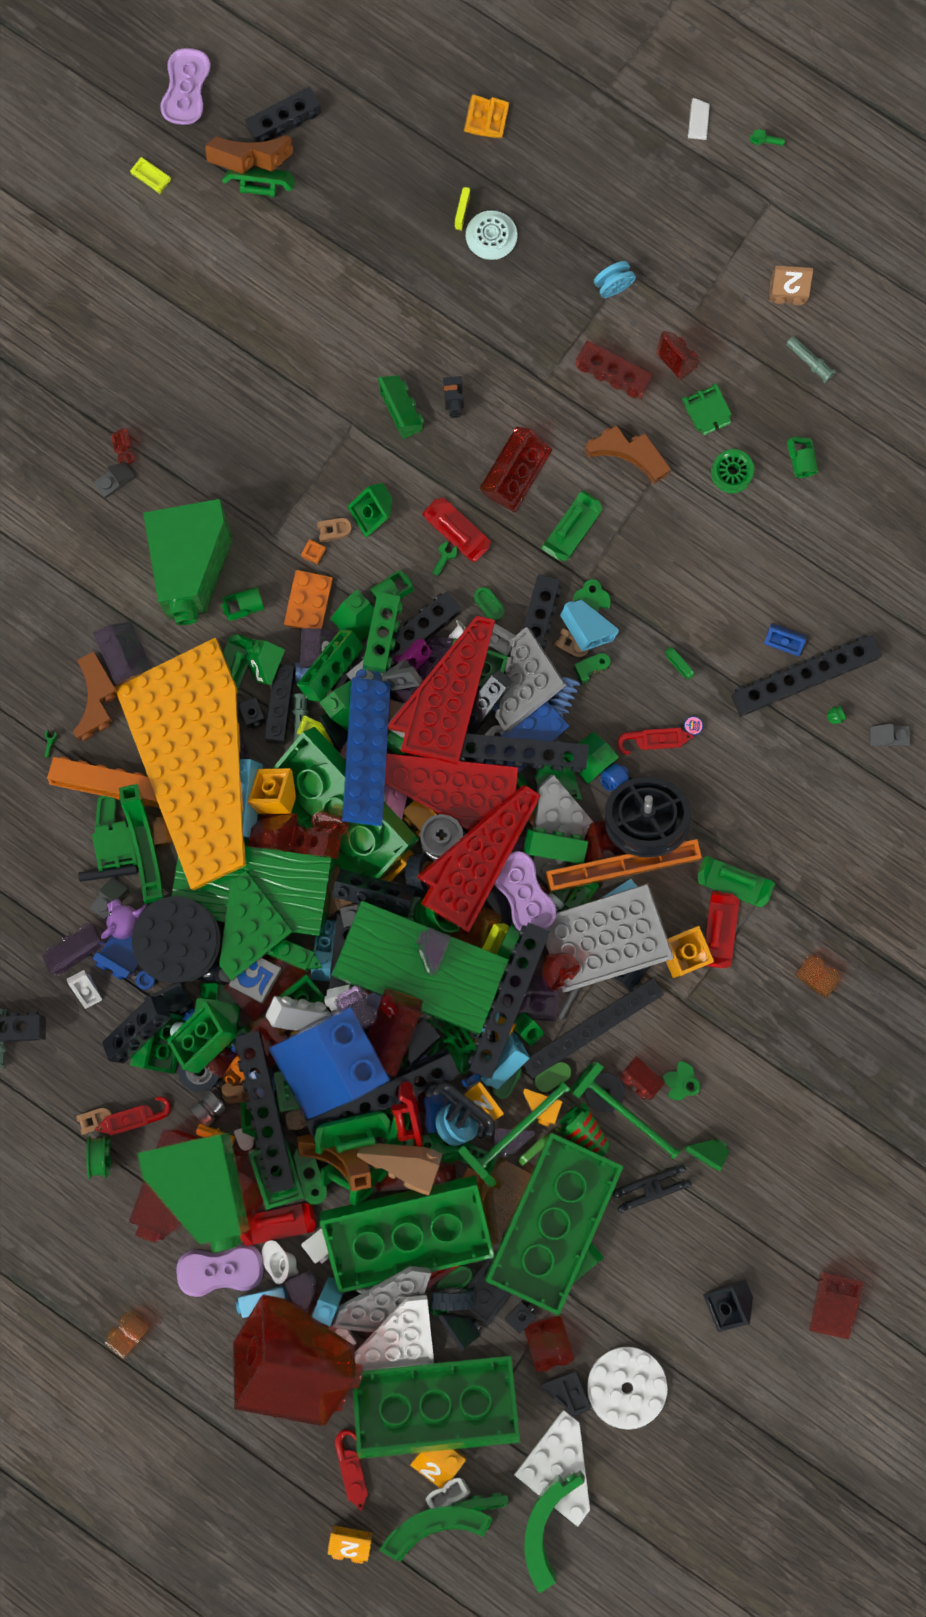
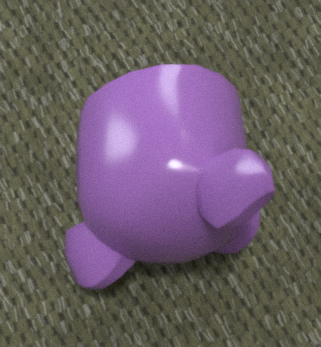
M119 899L108 903L107 929L101 934V938L105 939L109 935L117 939L132 937L134 925L148 905L144 904L140 909L135 910L131 906L122 904Z

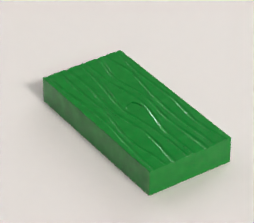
M245 846L246 866L196 890H192L178 856L172 896L185 897L199 902L213 914L217 922L225 923L230 882L246 870L293 930V933L324 937L336 860L327 857Z
M361 901L331 977L382 997L388 996L390 999L391 996L394 1002L472 1033L480 1034L508 959Z
M549 1133L484 1281L556 1315H560L624 1166L553 1133Z
M476 1175L432 1185L429 1195L410 1190L363 1201L357 1206L350 1204L320 1211V1224L339 1293L378 1285L410 1266L430 1268V1271L433 1272L495 1257Z
M511 1356L352 1372L356 1443L359 1459L520 1443Z

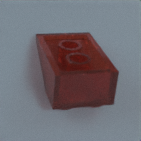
M668 331L661 333L656 354L675 376L682 380L697 368L699 358L693 350L690 351L682 337H678L675 333Z

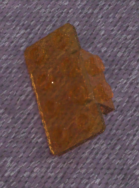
M503 1158L497 1160L490 1174L497 1184L491 1188L482 1178L478 1183L493 1245L499 1243L531 1175Z

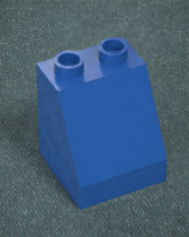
M351 1007L338 1010L269 1048L305 1119H310L353 1101L389 1081Z

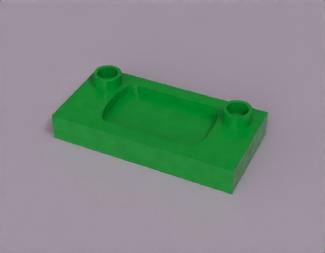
M316 727L302 732L272 768H290L292 770L296 799L290 815L330 858L336 860L335 864L340 869L383 880L419 838L385 802L383 803L381 826L342 821L346 760Z

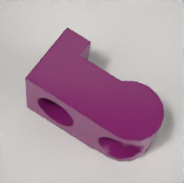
M418 639L403 654H398L393 660L398 664L406 659L411 667L417 670L431 656L432 650L424 639Z

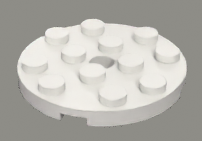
M624 1346L611 1349L597 1359L589 1373L587 1391L594 1411L603 1421L620 1429H636L650 1423L661 1412L667 1397V1381L663 1369L653 1356L639 1348ZM625 1382L633 1385L632 1391L627 1394L622 1391V1385Z

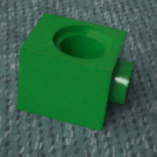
M522 1012L514 1021V1024H516L514 1031L531 1047L544 1034V1031L525 1012Z

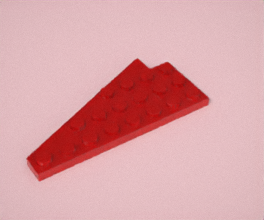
M476 616L389 723L388 729L405 733L401 747L402 752L458 765L495 620Z
M386 753V785L438 814L453 817L462 827L469 831L516 792L518 767L459 761L458 765L426 757Z
M528 786L520 787L423 870L417 878L429 885L430 888L421 904L462 930L469 932L541 795Z

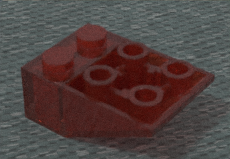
M820 1271L809 1331L849 1340L864 1282Z

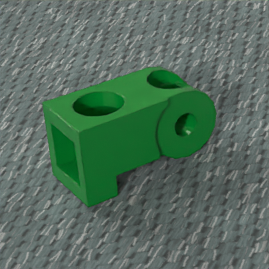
M600 653L574 664L573 669L580 684L587 683L589 676L596 672L603 673L607 671L610 665V658L608 655Z

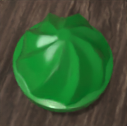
M833 706L827 714V719L832 724H842L847 719L841 706Z

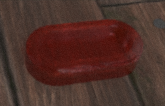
M321 810L312 816V825L319 831L334 836H341L348 831V822L342 821V816Z

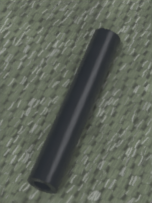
M130 865L120 868L103 869V871L79 872L78 876L79 881L82 882L138 874L137 865Z

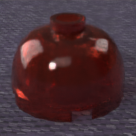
M566 952L551 953L544 960L542 978L552 991L558 990L566 985L564 981L568 978L572 980L581 969L580 963Z

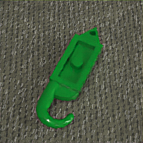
M283 940L267 953L278 960L307 972L310 969L323 967L316 958L315 952Z

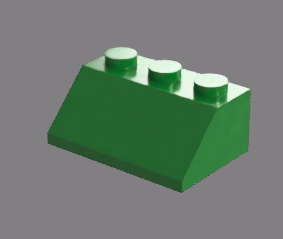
M399 375L379 377V392L402 440L423 431V417L421 413L417 414L415 407H417L413 397H409L407 394L409 389L405 380L401 381Z
M205 1002L167 1039V1042L183 1070L199 1073L238 1034L224 1015L209 1002Z
M170 1013L172 1018L132 1055L130 1066L175 1074L177 1058L167 1039L171 1036L170 1029L174 1023H185L183 1020L184 1016Z

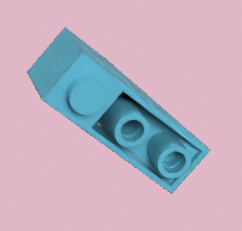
M335 920L326 921L324 937L316 936L313 952H315L316 958L323 967L311 969V980L330 982L337 922Z

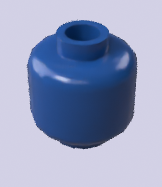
M612 764L601 774L600 781L602 786L607 791H613L620 784L629 780V771L623 765Z

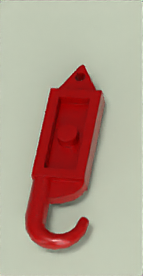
M681 728L626 732L619 736L617 747L621 753L629 755L631 752L623 748V742L628 739H635L637 746L642 750L682 748V745L694 736L682 731Z
M155 1097L156 1101H162L165 1104L163 1111L153 1114L148 1106L140 1105L104 1116V1120L94 1130L108 1133L111 1136L162 1120L169 1115L171 1104L165 1097Z
M344 1429L337 1434L335 1447L348 1501H351L362 1511L368 1491L360 1459L354 1450H344L342 1441L346 1435H351L356 1441V1433L350 1429Z

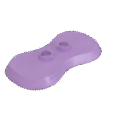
M190 48L179 49L173 52L168 60L170 84L161 101L160 108L163 117L172 123H194L203 112L201 88L209 73L210 61L208 56L202 51Z
M521 851L510 853L495 882V886L509 900L513 923L519 931H521L523 925L527 926L528 922L546 929L555 920V904L540 888L536 878L535 864L531 857Z
M240 1244L235 1248L218 1253L203 1250L188 1251L179 1258L176 1268L179 1287L185 1294L194 1297L206 1295L218 1288H232L241 1291L251 1290L262 1281L264 1272L262 1256L259 1250L252 1245L246 1246L245 1244Z

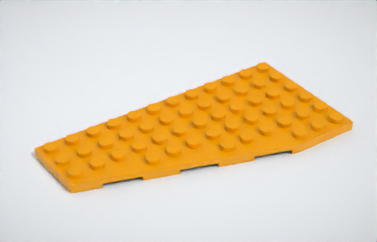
M213 638L115 686L123 712L192 890H196L246 866L242 824V782L240 781L239 760L240 734L236 696L238 692L220 644L216 638Z

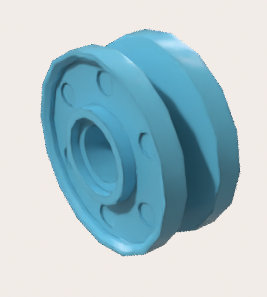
M627 261L617 262L607 267L594 279L595 286L601 288L599 293L603 298H608L622 292L635 281L636 276L632 271H629L630 265Z
M452 1103L437 1112L435 1119L436 1128L440 1137L446 1143L458 1146L472 1140L477 1135L478 1123L468 1117L464 1126L460 1129L456 1128L455 1123L461 1110H459L452 1121H447L446 1116L452 1106Z

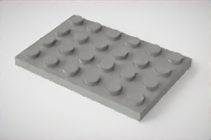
M648 883L557 912L554 922L546 928V930L550 931L546 940V946L563 993L674 958Z

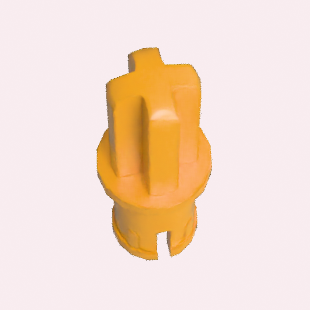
M199 1124L196 1130L197 1135L205 1138L226 1134L220 1131L219 1128L214 1129L203 1124ZM230 1135L233 1146L236 1136Z

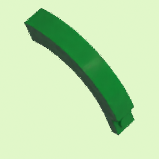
M138 784L119 788L120 803L125 813L135 848L143 901L145 904H150L164 898V887L157 849L145 803Z
M581 1470L577 1473L573 1471L565 1477V1481L560 1475L554 1478L540 1493L530 1512L525 1533V1558L530 1577L539 1594L556 1583L557 1574L550 1565L544 1546V1527L556 1504L584 1483L585 1476Z

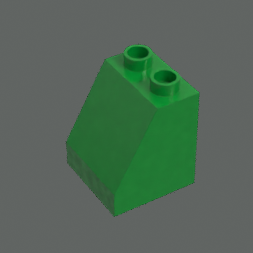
M220 499L143 513L158 603L169 620L175 619L176 625L194 624L198 622L197 615L207 613L232 544L229 521Z
M230 1133L138 1153L143 1179L199 1244L210 1242L213 1253L232 1249L242 1244L240 1235L250 1229Z

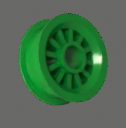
M729 449L720 453L716 457L711 469L713 483L718 489L726 493L743 491L750 484L754 474V464L751 458L745 452L737 449ZM728 469H735L737 471V474H730L728 472Z

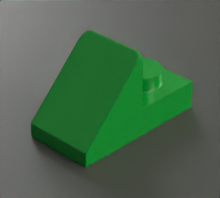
M200 984L201 999L239 1004V991L230 987L229 984Z

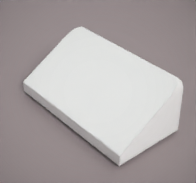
M692 98L688 138L706 140L710 104Z
M494 624L489 646L508 656L512 649V638L516 635Z

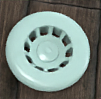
M485 211L476 215L469 222L466 230V241L469 248L477 256L488 260L500 259L509 254L514 248L517 241V229L514 222L504 213Z

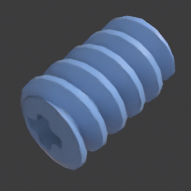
M562 677L566 686L550 698L548 703L562 719H566L562 716L563 713H569L565 706H572L568 699H575L571 693H577L574 686H580V683L571 678Z

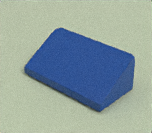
M771 623L764 644L800 657L807 636Z

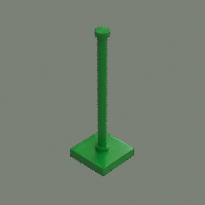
M592 1061L571 1086L569 1092L573 1096L580 1098L586 1089L591 1088L666 1150L670 1157L674 1159L679 1154L680 1149L674 1148L595 1082L596 1076L604 1067L598 1062Z
M562 1081L560 1086L482 1158L476 1159L465 1146H462L458 1152L478 1175L493 1188L497 1182L485 1169L487 1167L486 1164L562 1094L568 1093L570 1089Z

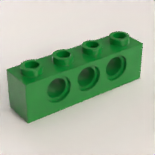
M377 592L363 661V670L384 674L386 673V668L390 669L392 657H389L390 650L394 651L396 639H392L393 633L397 632L399 627V621L396 620L397 613L401 614L403 606L398 595ZM390 612L392 617L384 618L382 613ZM380 630H386L389 634L385 637H382L378 634V632ZM377 648H382L385 653L377 655L374 651Z
M339 630L297 683V686L308 700L321 702L331 688L337 684L342 674L348 670L353 660L359 656L364 646L353 631Z

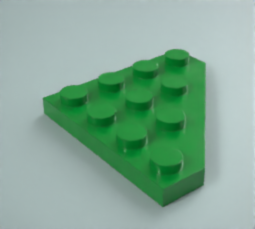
M246 870L230 882L219 964L229 979L233 981L293 933V930Z

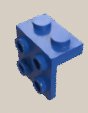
M111 935L100 953L96 952L92 958L97 961L96 966L103 970L109 968L114 971L112 975L120 980L123 978L130 980L139 965L133 953L132 937L117 939Z

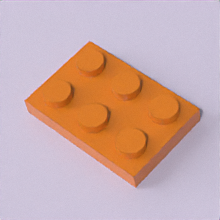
M296 570L284 626L321 633L333 577Z

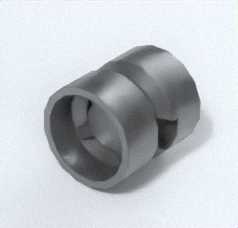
M209 1090L202 1097L203 1102L198 1101L190 1108L192 1113L206 1127L215 1120V1114L221 1115L227 1109L225 1103L212 1090Z

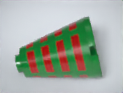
M580 1103V1108L575 1106L559 1121L561 1127L556 1126V1131L576 1145L604 1156L609 1151V1142L585 1103Z

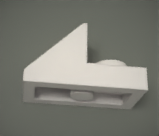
M85 970L67 978L69 986L85 1009L102 1001V997L91 975H87Z

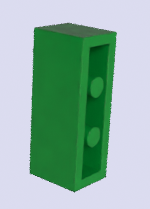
M535 827V830L528 829L523 852L533 856L584 864L588 841L582 839V835L571 833V837L564 836V832L553 830V833H548L544 828Z

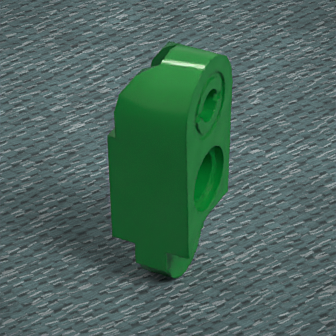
M296 1149L294 1160L303 1195L309 1203L320 1204L326 1199L328 1188L327 1185L321 1186V1168L318 1160L309 1157H299L298 1149ZM306 1168L314 1169L315 1176L312 1179L305 1176ZM313 1189L319 1190L318 1196L312 1195Z

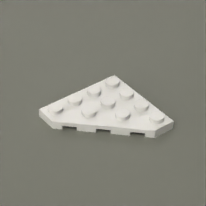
M427 1295L407 1297L353 1354L355 1371L434 1364Z
M562 1410L514 1475L540 1495L543 1489L558 1475L565 1481V1477L573 1471L577 1473L581 1470L585 1476L584 1483L562 1498L554 1508L577 1527L590 1511L580 1424L565 1410Z

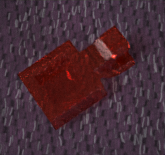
M122 428L111 435L114 453H118V463H123L127 459V464H132L135 462L133 454L128 451V448L131 447L129 431Z

